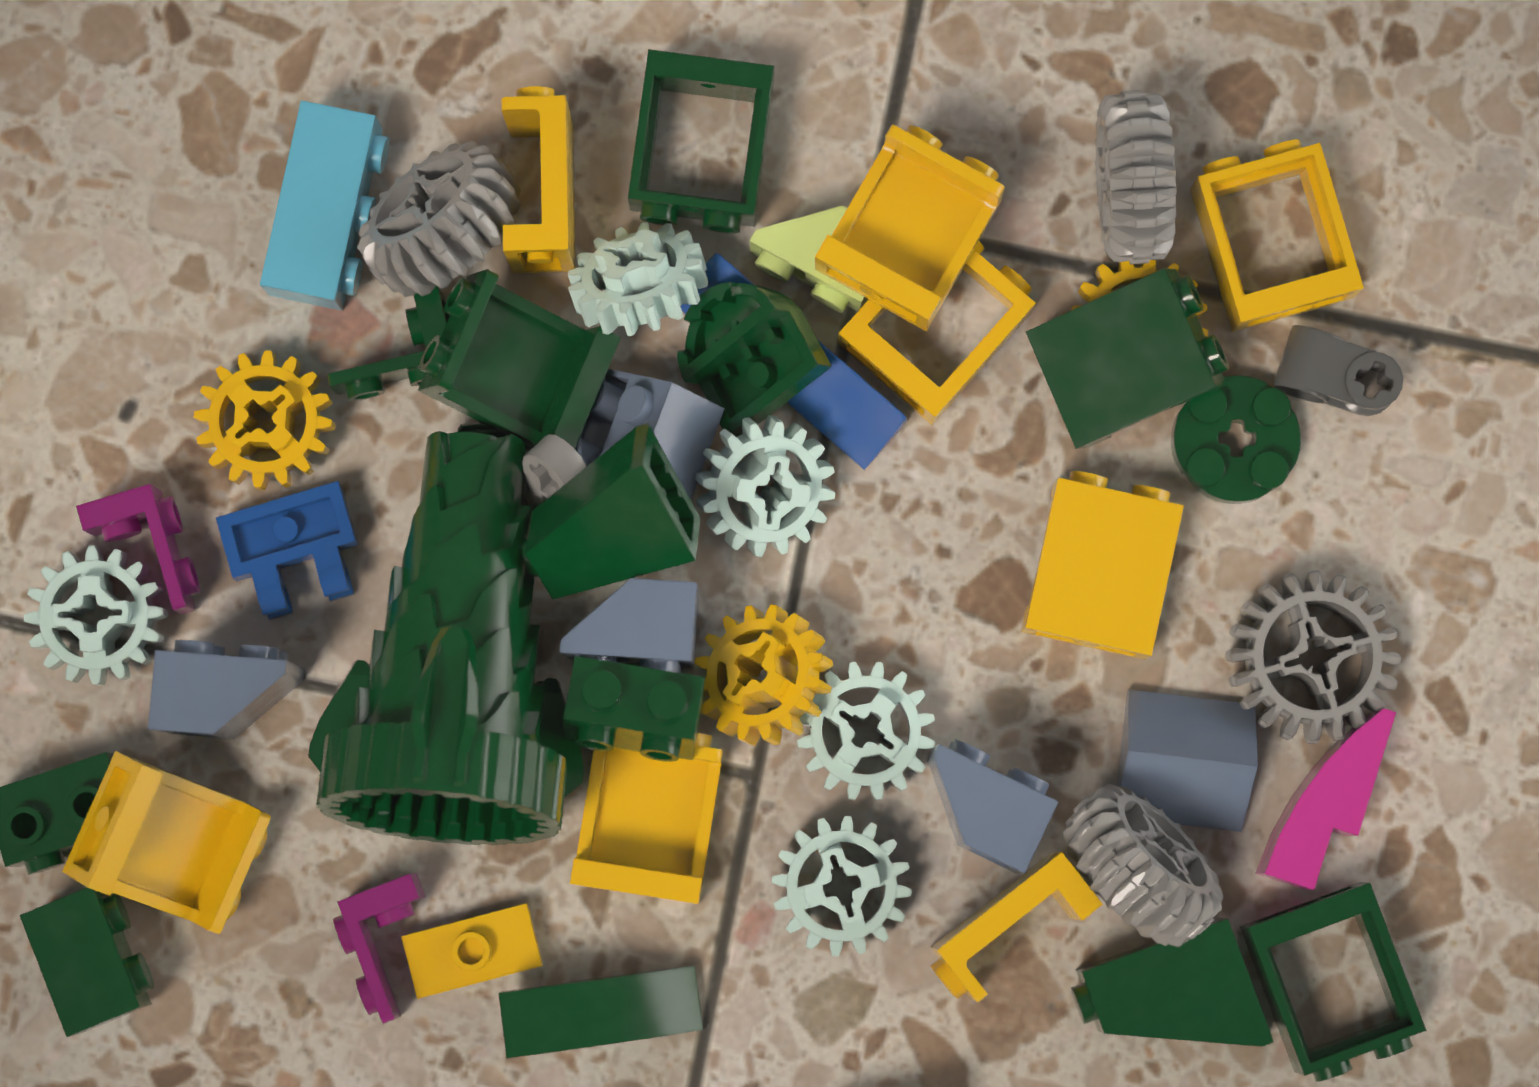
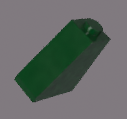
M649 423L636 426L532 511L528 539L522 544L523 559L531 576L540 578L552 600L696 561L700 516Z
M1219 917L1214 919L1213 923L1200 935L1188 940L1180 947L1170 944L1164 946L1153 941L1076 969L1081 984L1071 987V992L1080 1017L1084 1024L1094 1021L1097 1030L1104 1034L1258 1047L1274 1043L1228 918Z

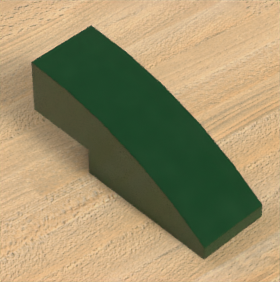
M695 965L506 990L498 993L506 1059L703 1030Z

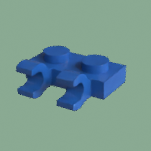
M339 481L216 517L232 578L237 582L253 578L263 616L267 615L269 620L294 613L280 569L310 559L315 561L323 594L329 598L330 602L355 595L341 550L357 546L359 543L344 491Z

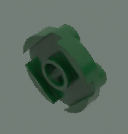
M1240 375L1225 376L1226 387L1191 399L1180 409L1172 427L1171 449L1174 462L1181 474H1184L1188 481L1198 488V492L1216 502L1243 504L1258 500L1284 483L1288 474L1296 465L1300 452L1301 433L1297 416L1293 412L1290 400L1285 393L1279 389L1272 388L1264 381ZM1231 423L1242 424L1243 432L1252 435L1253 445L1245 446L1241 457L1230 456V447L1226 444H1219V433L1228 432L1231 428Z

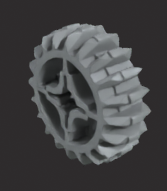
M1141 90L1121 91V94L1105 95L1097 110V122L1095 123V184L1097 187L1099 226L1101 227L1104 251L1113 262L1129 261V264H1147L1150 260L1165 259L1173 246V236L1176 233L1175 217L1177 216L1175 147H1173L1172 127L1166 102L1160 94L1144 93Z
M474 141L463 143L461 146L457 143L451 144L442 153L433 151L427 160L420 164L413 163L410 171L402 177H395V184L388 191L379 194V203L370 209L369 220L361 226L358 232L361 239L357 248L363 255L364 262L370 267L369 271L382 285L386 284L393 293L400 292L404 297H409L416 293L424 296L430 294L436 286L441 289L447 288L452 279L459 275L467 276L469 268L477 262H484V255L492 247L501 244L500 236L503 233V225L514 224L512 216L518 212L521 206L518 199L521 189L515 182V176L509 170V167L497 153L493 154L486 145L478 146Z
M1312 570L1307 573L1305 590L1302 591L1296 576L1293 573L1286 574L1281 578L1284 597L1270 584L1262 586L1258 592L1266 609L1264 610L1256 603L1250 601L1245 602L1240 608L1243 615L1254 623L1253 626L1234 624L1230 627L1229 634L1235 639L1246 642L1245 649L1235 648L1226 651L1225 659L1232 663L1245 662L1246 671L1230 676L1228 679L1231 687H1238L1248 682L1250 683L1254 692L1243 697L1239 702L1243 710L1255 707L1261 701L1266 705V709L1261 713L1257 721L1260 727H1269L1278 716L1284 718L1280 728V737L1282 739H1292L1301 723L1303 724V733L1307 744L1319 742L1322 724L1325 725L1332 741L1342 740L1345 738V726L1342 718H1345L1353 728L1366 723L1367 717L1360 708L1361 705L1372 712L1386 708L1384 700L1373 692L1374 688L1389 691L1396 689L1398 681L1390 675L1381 673L1382 666L1400 664L1401 654L1383 652L1381 643L1397 638V630L1393 627L1377 631L1373 622L1382 618L1387 613L1384 605L1380 604L1369 609L1366 613L1360 606L1369 594V590L1364 586L1355 589L1348 599L1343 597L1346 587L1345 576L1335 575L1329 582L1327 591H1323V578L1320 571ZM1308 606L1322 607L1339 615L1348 623L1355 635L1341 638L1327 635L1322 631L1317 618L1310 616ZM1288 610L1292 625L1288 626L1291 640L1289 648L1284 655L1264 662L1263 650L1268 631L1275 620ZM1307 640L1314 641L1313 649L1320 646L1323 647L1324 651L1336 647L1341 648V652L1326 657L1327 660L1318 664L1319 674L1312 673L1313 665L1307 668H1303L1302 664L1289 668L1284 666V663L1299 658L1300 654L1308 650ZM1361 653L1362 666L1359 679L1352 692L1338 704L1334 692L1339 689L1336 679L1338 665L1343 659ZM1287 676L1298 678L1306 686L1309 696L1315 697L1319 710L1302 708L1289 702L1280 695L1270 680Z
M1108 784L1104 788H1099L1091 796L1087 795L1073 809L1075 813L1065 822L1066 829L1063 831L1065 842L1068 844L1066 847L1068 854L1077 862V872L1083 875L1090 883V890L1098 893L1105 901L1106 908H1112L1119 914L1124 924H1132L1141 936L1152 937L1156 943L1164 946L1170 944L1180 947L1183 943L1200 935L1213 923V917L1222 909L1221 900L1224 898L1221 887L1218 885L1217 874L1208 867V858L1195 847V840L1188 838L1180 829L1179 823H1174L1170 820L1162 808L1157 809L1151 805L1146 796L1137 797L1129 788Z

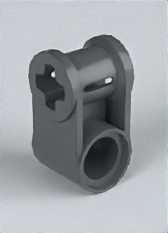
M1293 325L1272 386L1287 395L1302 400L1327 404L1357 415L1372 416L1380 414L1398 398L1403 388L1404 378L1401 367L1392 357L1384 353L1346 342L1344 339L1323 330L1303 325ZM1369 370L1378 373L1377 384L1386 388L1385 390H1380L1372 399L1363 395L1364 385L1361 382L1355 381L1356 378H1363Z

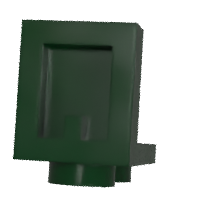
M438 286L430 294L424 296L416 293L414 295L416 307L405 309L414 346L425 344L427 348L435 336L441 337L448 321V313L444 310V295ZM424 351L327 374L329 386L337 395L347 393L349 401L364 400L382 395L386 392L384 384L408 378L410 386H420L425 372L420 370V362Z

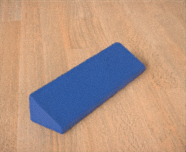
M715 252L706 263L707 270H705L708 286L697 290L700 296L709 288L721 283L754 284L720 254ZM682 304L680 306L682 313L686 314L691 305ZM819 341L832 367L786 403L865 470L906 424L907 417Z

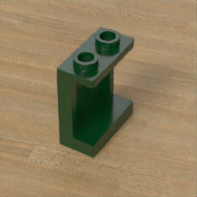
M1163 268L1026 331V335L1075 449L1096 445L1111 438V435L1200 395L1226 387V382L1222 375V372L1229 369L1226 355L1214 334L1207 337L1204 334L1196 313L1203 311V304L1193 281L1188 275L1180 278L1176 269Z
M488 269L468 275L466 279L460 278L452 288L445 303L444 310L450 316L441 337L437 335L430 341L422 356L420 370L425 372L418 391L505 435L512 434L519 437L531 448L545 436L551 434L564 439L575 449L621 337L614 333L609 335L603 334L601 326L587 330L576 326L496 284L499 275Z

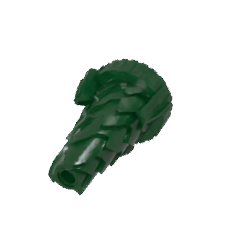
M442 431L434 432L427 437L419 506L412 519L407 545L403 554L402 567L394 566L391 572L384 631L374 630L370 664L365 660L353 662L349 672L320 717L309 745L308 757L320 771L316 805L325 816L348 826L369 830L378 834L412 840L448 844L458 843L463 845L531 843L554 837L561 831L564 798L583 783L584 765L581 747L575 744V741L565 740L563 717L566 701L560 682L554 678H546L544 681L534 683L540 625L530 624L534 577L528 572L522 554V544L528 539L532 505H522L524 486L522 462L525 456L526 443L519 437L510 434L498 438L475 432L445 433Z

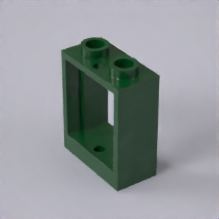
M648 49L628 191L630 211L640 212V220L658 225L666 223L676 225L678 217L703 220L702 227L704 229L719 233L735 234L740 233L741 225L755 226L774 86L773 65ZM663 91L754 103L741 202L649 190Z
M1370 882L1352 884L1239 926L1294 1072L1303 1076L1313 1073L1316 1082L1328 1080L1351 1071L1353 1068L1349 1059L1370 1051H1374L1376 1059L1399 1054L1413 1047L1410 1039L1411 1036L1427 1031ZM1355 916L1393 1018L1308 1049L1270 947Z

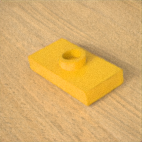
M528 903L401 936L417 999L544 966Z

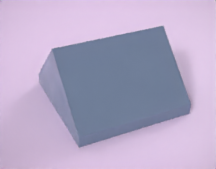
M1128 689L1117 786L1131 789L1139 798L1146 796L1151 805L1157 809L1162 808L1165 815L1174 823H1179V825L1242 832L1258 767L1255 707L1243 710L1237 702Z

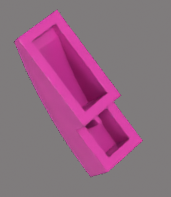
M1385 708L1371 712L1366 716V723L1357 728L1352 727L1347 731L1345 738L1338 740L1312 767L1289 799L1272 830L1255 874L1304 890L1315 889L1332 832L1347 837L1359 835L1396 712Z

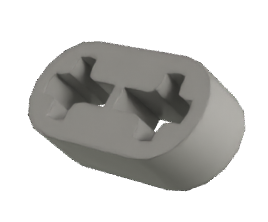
M548 434L523 457L526 497L528 505H532L531 511L586 468L579 453L568 442L556 435Z

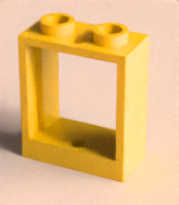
M1293 139L1264 149L1265 158L1241 164L1239 156H1231L1213 161L1202 167L1204 175L1198 176L1190 188L1232 332L1351 300L1364 289L1321 143L1302 147L1299 139ZM1300 175L1328 272L1245 295L1216 198Z
M980 241L976 244L963 270L1009 310L941 387H938L870 327L885 311V308L868 299L838 333L837 343L931 425L936 422L1028 318L1036 304L1028 296L1032 291L1031 286L1017 272L1005 265L1000 270H997L980 255L984 250V246Z

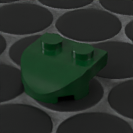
M721 283L703 292L699 296L700 302L691 305L684 316V320L689 322L690 325L686 336L685 349L677 352V360L682 378L686 383L699 384L707 400L725 408L719 423L722 429H726L736 437L743 434L742 421L744 418L749 417L757 425L832 367L801 309L789 297L776 290L745 283Z

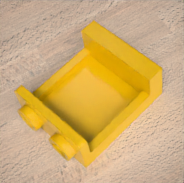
M541 86L519 88L516 90V97L501 98V111L510 137H540L542 224L503 225V251L513 273L568 272L576 268L573 122L566 95L554 96V89Z
M892 124L885 135V143L832 236L827 234L815 255V270L927 332L1001 203L1005 186L996 181L999 176L998 173L982 161L965 156L961 162L941 151V141L924 129L909 125L905 131Z
M1071 471L1069 480L1058 477L1053 484L1051 506L1030 602L1025 610L1021 632L1145 660L1151 657L1153 653L1184 505L1169 502L1170 492L1159 488L1133 485L1132 492L1126 493L1106 488L1108 479L1103 476L1081 471Z
M698 733L693 760L679 758L674 762H663L646 758L639 751L614 748L611 751L593 750L577 855L573 860L570 884L694 904L700 903L723 758L722 749L711 748V735Z
M115 751L62 872L90 889L109 896L111 893L118 894L194 922L210 932L220 934L226 920L235 913L239 905L241 886L252 861L259 856L265 846L267 827L271 816L245 801Z
M1051 852L932 945L931 948L939 959L930 967L953 997L955 996L959 999L967 993L972 1000L978 1003L988 994L967 968V961L1051 894L1070 919L1083 921L1103 904L1095 893L1090 890L1091 888L1063 852Z

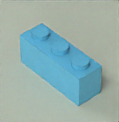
M301 100L260 281V286L269 296L343 311L346 295H356L363 264L362 259L355 258L359 239L358 232L361 226L369 220L370 209L376 206V198L368 196L373 172L383 173L389 151V137L382 135L383 129L376 115Z

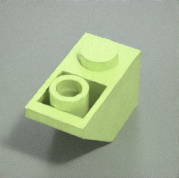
M843 205L757 229L749 241L750 253L758 257L755 265L766 274L786 283L792 275L814 287L810 295L815 300L840 313H843L847 306L858 312L867 300L864 296L815 270V255L827 234L832 236L847 210Z

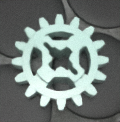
M642 222L637 232L628 234L623 227L617 228L615 232L616 239L607 241L596 238L593 240L596 251L594 253H579L576 256L579 268L568 271L571 283L568 289L576 313L582 314L584 323L588 327L600 323L603 334L607 335L616 330L618 326H624L627 336H634L639 325L647 323L653 331L660 329V319L665 316L680 320L684 317L680 306L682 304H698L700 297L697 289L708 286L705 273L707 267L700 244L693 243L691 233L687 230L675 235L673 226L669 223L664 224L657 232L650 230L648 222Z
M769 415L764 424V429L761 430L757 423L747 417L742 421V435L736 437L726 429L719 432L725 444L721 452L707 448L704 450L703 455L713 466L711 471H703L695 475V480L701 486L709 489L708 493L696 499V503L705 513H713L706 522L707 526L716 535L726 532L724 541L731 548L738 550L747 540L748 549L755 556L762 557L767 543L771 542L779 553L786 554L788 553L789 545L788 537L795 535L805 543L811 540L809 532L805 527L810 520L825 524L827 517L817 507L820 501L835 499V492L822 484L823 479L835 473L834 467L826 460H817L825 450L824 446L815 438L805 440L807 431L797 423L793 422L784 431L783 422L776 416ZM786 450L791 451L798 459L803 476L796 475L793 471L788 470L790 458L786 456ZM770 476L774 478L773 487H763L760 496L755 492L757 486L768 484ZM727 497H733L737 501L743 502L741 513L745 516L744 522L734 516Z
M95 545L88 546L85 561L83 562L72 552L66 551L62 553L65 569L58 572L44 566L41 572L49 582L45 590L29 588L27 595L40 602L39 611L25 614L24 622L40 626L41 630L39 634L29 641L30 646L35 649L50 648L51 652L43 663L48 669L56 670L65 663H68L66 679L78 683L86 670H89L91 683L97 686H105L107 670H112L121 680L125 681L131 678L128 662L133 659L148 666L152 660L143 649L147 641L163 643L165 639L162 634L152 629L153 621L168 617V610L153 606L151 601L164 591L162 586L156 582L142 584L141 581L146 576L149 568L139 561L131 565L127 570L124 569L127 553L118 549L113 550L107 562L104 561L101 548ZM109 575L117 577L129 588L135 599L134 602L121 601L113 593V582L109 581ZM78 580V589L64 604H58L67 588ZM96 602L101 607L121 614L109 616L108 619L98 621L97 631L95 626L72 618L74 616H84L85 613L95 611ZM127 628H135L127 643L115 652V641ZM58 630L71 631L79 638L80 651H83V657L75 654L65 645Z
M856 662L849 663L848 679L841 681L833 672H827L824 676L826 683L832 686L831 693L825 695L816 694L813 702L818 705L822 713L819 717H815L805 712L799 718L803 725L811 727V735L797 740V746L802 749L813 748L816 754L807 764V770L813 772L824 767L829 772L824 788L828 791L834 788L840 780L848 783V799L851 800L857 798L861 786H869L875 800L883 799V783L890 781L900 791L907 788L902 772L908 768L914 772L922 773L925 765L915 756L918 749H933L935 741L921 735V727H925L935 721L934 714H918L915 707L925 697L924 691L918 690L907 695L902 690L907 679V674L903 671L896 675L892 681L883 679L884 667L881 662H876L870 676H862ZM869 688L879 690L871 703L851 706L838 698L844 693L855 689ZM897 704L900 705L907 718L909 728L907 744L893 733L890 715ZM842 713L850 719L854 717L859 721H864L869 714L875 716L880 721L876 727L877 733L883 737L882 741L890 745L892 749H888L881 743L877 745L870 741L864 744L862 748L855 746L851 742L855 731L848 725L849 722L839 714ZM824 718L838 727L841 748L833 759L827 752L823 741L822 725ZM880 756L893 764L890 768L876 774H857L852 772L860 759Z
M844 816L840 825V831H831L825 818L817 820L819 836L811 839L801 830L794 834L797 843L801 847L797 854L783 850L779 853L780 859L788 864L790 868L788 874L772 876V883L787 889V896L776 901L774 906L776 910L792 909L795 916L786 926L789 933L798 931L803 926L810 931L806 942L807 948L812 950L818 945L821 938L830 940L829 947L832 956L839 957L843 941H852L854 948L859 954L866 953L865 936L872 933L876 938L885 942L889 939L886 929L882 925L886 918L900 922L905 918V915L893 905L895 898L911 896L912 889L897 885L896 876L907 871L909 865L908 862L892 863L888 855L893 852L897 845L894 839L885 841L881 845L873 841L876 835V824L871 822L859 834L853 832L852 817ZM840 842H848L864 848L872 854L878 863L861 867L845 858ZM818 849L822 867L815 881L798 887V877L804 862ZM831 855L835 856L838 867H842L846 876L857 875L860 887L851 890L852 901L849 902L852 910L851 916L847 915L845 905H841L837 896L826 897L823 892V885L832 881L830 871L833 869L830 860ZM885 885L880 907L865 922L861 910L863 901L870 889ZM818 905L829 908L838 913L843 930L831 929L820 925L806 913L805 909Z

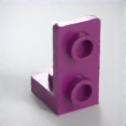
M147 484L76 506L82 530L95 537L103 535L105 542H115L136 536L142 532L140 523L148 521L173 610L181 614L196 611L192 595L201 593L200 583L191 558L188 556L181 559L175 534L183 532V525L178 507L172 496L164 498L160 489L152 484Z
M417 873L407 874L337 901L342 915L333 918L334 927L344 952L349 954L356 951L364 976L356 979V985L364 1008L368 1015L378 1012L383 1024L400 1018L401 1013L366 920L375 917L378 928L415 915L411 903L426 897Z

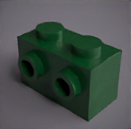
M575 656L563 717L565 740L575 741V744L595 751H611L614 748L639 751L646 758L663 762H674L679 758L693 760L704 701L705 677Z
M105 752L0 787V852L5 867H21L25 865L28 875H33L66 863L63 853L72 850L114 753Z
M87 887L19 915L66 1037L84 1033L152 1005L147 991L154 989L152 974L145 958L140 952L132 955L124 934V930L131 928L130 919L125 905L118 894L112 893L109 896Z

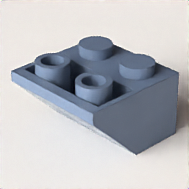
M608 369L575 450L579 453L587 467L636 426L649 423L691 500L697 484L695 475L702 471L706 460L703 452L706 448L710 449L725 408L673 382Z
M630 578L561 639L560 653L568 659H574L575 656L616 663H640V667L680 673L681 666L694 667L699 604L697 582Z
M175 640L174 652L155 650L148 729L175 735L235 739L304 681L305 668L289 662V652L279 651L280 648L240 645L238 657L225 656V647L214 646L215 643Z
M955 739L954 742L951 741L949 748L938 744L932 749L927 761L957 845L1014 873H1025L1059 802L1045 795L1050 784L1015 767L1013 770L1009 769L1007 776L986 767L990 758L989 754L960 740Z

